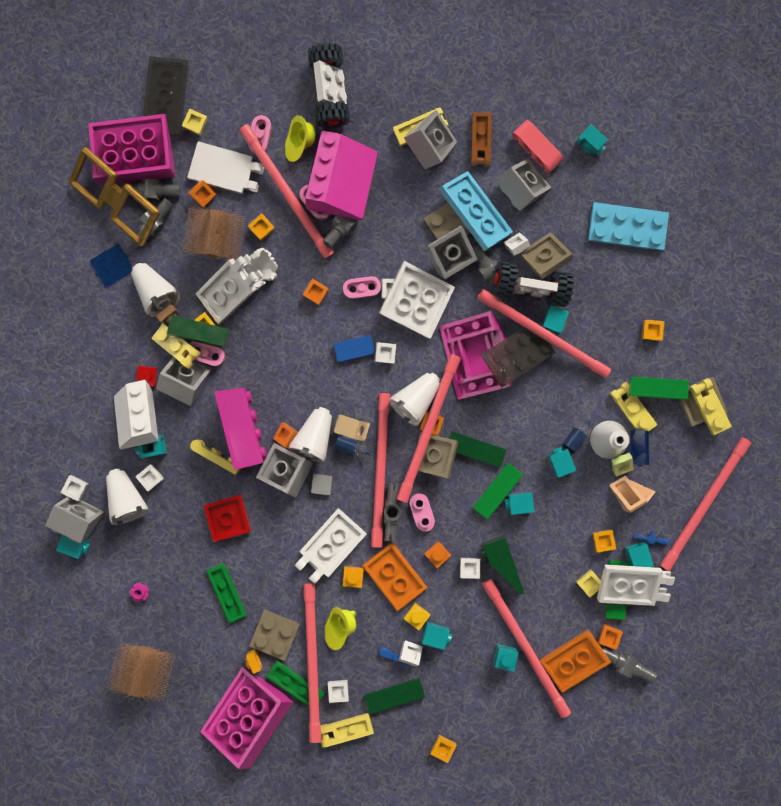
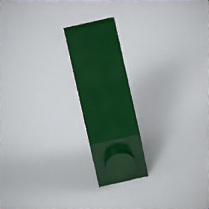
M502 536L482 543L483 548L480 551L483 559H487L520 594H524L506 538Z

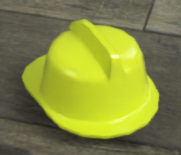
M297 115L292 119L285 142V156L291 162L297 161L304 149L312 146L315 141V125L306 122L302 116Z
M338 607L331 610L325 624V641L332 650L341 649L347 637L354 633L356 629L355 611L341 610Z

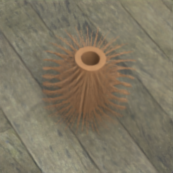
M217 208L216 210L204 209L201 211V214H198L201 209L192 212L196 214L190 216L197 215L192 217L197 219L191 220L195 222L190 223L193 225L188 227H196L190 228L194 230L189 231L192 233L188 235L193 234L199 226L200 229L194 236L191 235L193 238L187 239L191 240L187 243H193L192 245L187 244L189 247H186L188 249L186 251H192L187 254H201V257L205 256L218 260L222 257L225 259L226 257V260H228L233 252H239L235 250L240 248H236L238 246L234 247V244H240L235 242L240 241L237 239L242 237L235 239L234 236H240L236 234L241 232H237L239 230H235V228H240L236 226L241 224H237L239 222L235 221L241 220L236 218L242 216H236L232 219V216L237 214L219 211ZM241 253L235 254L234 256H232L231 259H234V258H236V257H240V256H236V255L241 254Z
M130 645L125 651L119 652L123 653L121 655H124V657H119L123 659L117 660L120 661L118 663L122 664L115 665L120 666L117 668L121 669L120 672H116L119 673L117 675L121 676L115 677L119 678L117 680L120 681L114 682L118 683L112 685L116 687L109 689H118L109 691L123 690V692L114 693H126L128 696L148 698L155 690L157 691L158 687H162L159 685L163 683H160L159 680L164 678L159 676L163 675L162 672L167 671L162 669V667H166L165 664L170 662L165 661L163 665L160 664L166 658L168 659L167 656L171 654L163 657L167 652H157V650L161 649L145 647L144 645H134L131 648L132 645ZM161 691L155 692L154 694H152V696H151L150 698H153L154 696L159 695V694H156V693L161 692Z

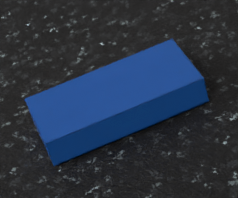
M371 335L334 343L338 363L375 354Z

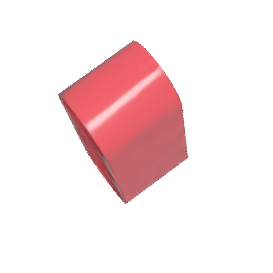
M529 120L522 123L512 133L513 138L519 141L518 143L528 154L531 153V157L541 167L545 168V172L550 173L564 160L562 154Z

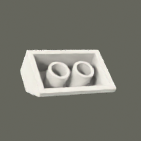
M146 380L126 384L114 396L120 450L158 441L152 388Z

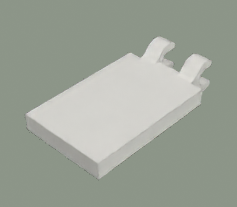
M197 142L187 178L196 182L204 180L207 185L243 195L244 189L258 192V183L249 181L251 172L263 175L264 167L263 164L253 162L252 156Z
M247 254L244 257L240 256L236 261L234 259L228 260L196 293L217 324L227 319L256 290L253 284L263 277L259 270L255 273L247 274L244 267L252 261Z
M338 508L299 551L303 554V557L295 566L301 571L309 563L316 569L309 577L315 584L323 574L329 577L367 533Z
M605 565L597 599L599 603L655 606L656 601L669 602L670 594H666L667 589L659 587L660 584L673 585L675 577H670L671 572L662 571L661 568Z

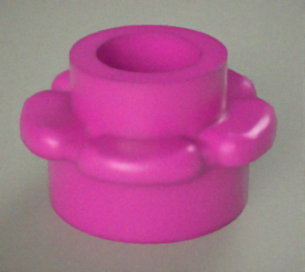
M136 583L130 589V596L133 597L135 602L145 601L149 596V589L146 585Z

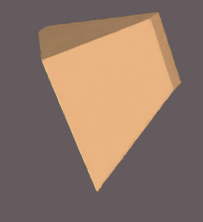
M626 476L609 485L623 510L629 513L646 504L655 493V491L629 480Z

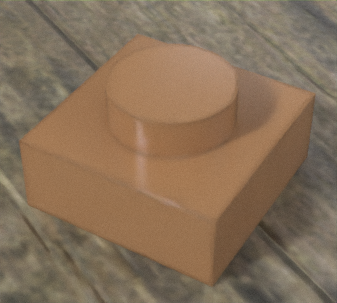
M170 304L157 314L156 317L164 324L166 322L170 323L171 316H176L179 311L174 305Z

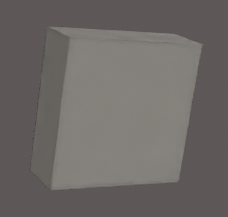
M313 474L311 493L330 495L333 476Z

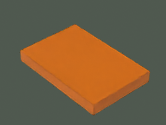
M393 542L362 565L397 612L428 588Z
M587 629L541 658L540 662L563 693L609 665L611 660Z

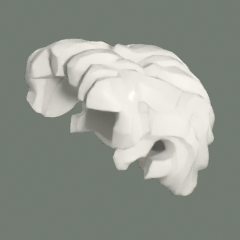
M264 248L257 249V251L251 254L249 257L252 261L244 267L248 275L251 272L255 273L257 270L262 273L263 277L253 284L256 290L264 285L266 280L271 281L277 277L275 271L278 265L274 261V257H271L272 254Z

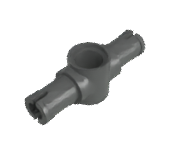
M146 178L142 179V182L138 184H130L148 201L150 199L159 201V198H163V196L180 197V185H163L157 179ZM121 183V189H123L125 184L129 183Z
M166 198L157 207L160 215L149 237L156 236L158 234L157 231L163 229V218L174 207ZM149 211L145 212L138 221L139 230L136 233L139 236L151 213ZM132 239L128 241L134 248L138 249L140 247Z
M336 215L332 222L331 232L323 240L324 245L332 249L341 237L345 235L350 236L357 226V219Z
M477 245L473 248V251L479 263L478 273L484 277L483 281L486 284L489 283L491 285V277H493L492 273L493 270L495 271L494 267L497 265V261L488 258L482 247Z
M388 483V499L385 500L384 523H386L384 541H389L390 535H392L391 541H397V524H399L401 515V501L396 498L401 483H395V489H393V483ZM395 507L398 513L396 516L390 517L387 514V509Z
M602 647L611 660V664L619 673L629 678L638 676L652 684L655 682L657 673L642 666V663L636 657H630L625 652L617 654Z

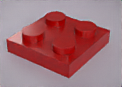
M242 494L203 505L213 542L252 531Z

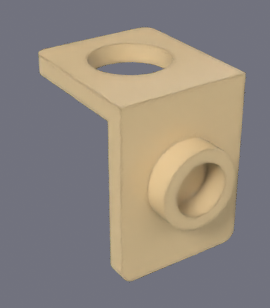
M338 415L334 433L364 442L370 423Z

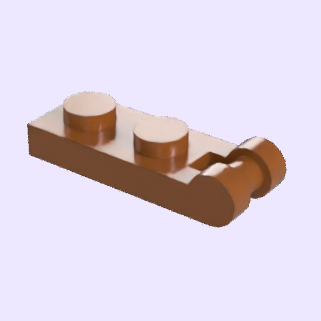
M472 113L471 167H477V165L490 167L492 113ZM478 152L484 153V158L477 157Z

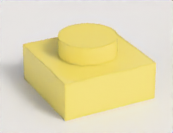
M189 109L182 127L201 136L208 117Z
M590 569L576 583L590 598L599 590L601 581Z

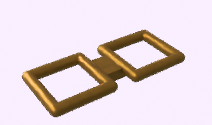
M83 147L68 183L97 209H103L105 203L113 208L110 220L139 246H144L160 215V211L130 184H125L123 189L116 185L117 173L89 148ZM87 158L108 175L98 199L77 181ZM128 195L132 196L151 213L140 236L119 218Z

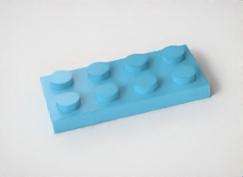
M468 171L439 189L484 251L513 232Z
M594 202L592 205L588 241L664 251L669 213Z

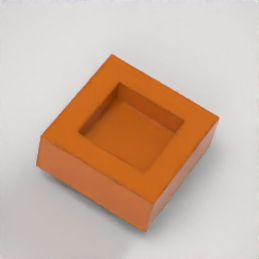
M200 180L188 192L200 207H204L216 195L204 180Z
M312 279L303 296L320 305L329 288Z
M426 412L424 415L420 430L422 431L428 418L429 412ZM438 416L432 434L439 435L444 417Z
M282 422L273 439L289 449L290 443L298 431Z
M439 541L424 553L436 568L440 567L451 556Z
M603 624L597 642L617 650L623 631Z

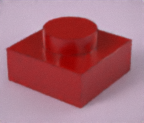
M137 366L136 382L146 380L149 386L156 387L158 368Z

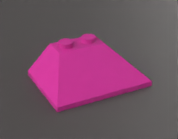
M492 311L439 326L447 359H449L450 354L461 358L456 373L452 378L458 400L511 386L513 364L505 332Z

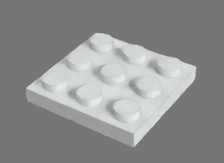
M403 261L379 314L431 339L455 287Z

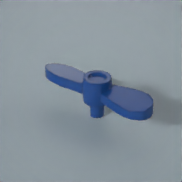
M651 531L648 537L633 535V538L647 540V543L655 544V542L669 544L670 541L669 539L656 538L654 536L655 531Z
M380 648L379 653L382 657L392 659L393 662H399L404 667H412V665L398 661L399 654L392 653L387 648Z

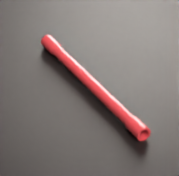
M249 124L241 127L239 132L247 144L251 146L315 242L324 259L333 255V250L324 245V238L259 143Z
M484 289L479 293L478 300L501 312L586 365L601 377L606 378L610 374L611 369L557 337L506 305Z
M450 354L443 378L421 437L396 499L407 503L424 453L452 378L461 360L456 355Z
M379 393L378 402L379 420L371 547H382L383 506L388 413L390 410V394Z
M743 437L740 438L728 461L659 566L667 571L672 569L691 535L739 460L745 455L752 444L749 440Z
M492 579L487 580L482 586L489 598L494 602L550 696L560 717H567L571 714L569 707L549 678L502 599Z
M305 583L303 588L307 639L310 743L321 742V724L319 721L315 584Z

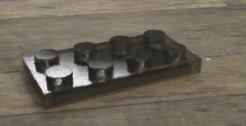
M149 56L143 117L165 114L169 136L181 137L189 62L186 59Z
M524 327L482 353L481 357L502 388L556 352L549 342Z

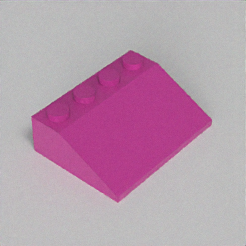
M165 114L88 123L91 151L117 173L116 185L141 182L142 179L146 178L165 179L176 177ZM92 162L93 179L100 187L104 186L108 175Z
M322 130L305 198L306 209L363 221L378 152L342 134Z
M246 388L214 392L234 470L264 463L267 453L265 447H261L260 444L262 439L260 428L257 429L255 421L258 419L256 411L251 409L250 403L253 402L251 392H247Z
M242 667L200 732L238 769L251 768L293 702L280 690L245 667Z

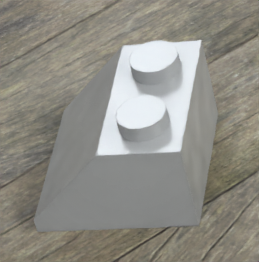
M437 110L415 125L404 137L424 169L441 163L457 143Z
M529 159L510 167L496 181L501 191L509 197L512 205L519 211L528 207L551 189V186Z
M462 226L428 245L429 258L437 274L444 279L478 260Z
M173 357L161 371L156 389L191 406L199 396L212 368L197 360H193V365L188 369Z
M273 443L256 478L291 496L297 497L313 463Z
M66 497L53 506L45 526L51 528L55 533L67 536L73 542L81 543L89 537L103 516L104 511L82 500L76 501Z

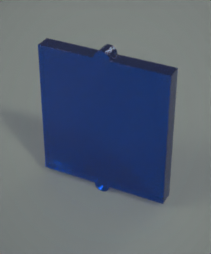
M119 244L90 260L96 271L95 274L100 277L105 287L130 274L133 268L128 260V255H125Z
M642 429L630 431L633 464H637V466L649 465V431H642Z

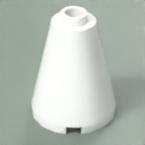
M139 263L132 268L131 276L147 315L150 314L151 317H156L157 314L173 303L175 306L180 300L178 290L149 265Z
M434 373L424 374L389 399V401H392L390 405L403 419L407 417L411 419L409 421L410 424L418 426L440 386L439 377Z
M322 407L314 409L290 443L289 450L303 458L304 456L311 458V461L324 463L332 415L329 414L330 411Z
M604 421L594 427L591 432L590 443L597 455L602 458L613 459L624 453L629 444V436L621 424L614 421Z
M120 469L111 470L109 475L106 476L109 520L111 524L118 525L117 521L122 520L123 524L144 516V511L148 513V506L126 472L120 471Z

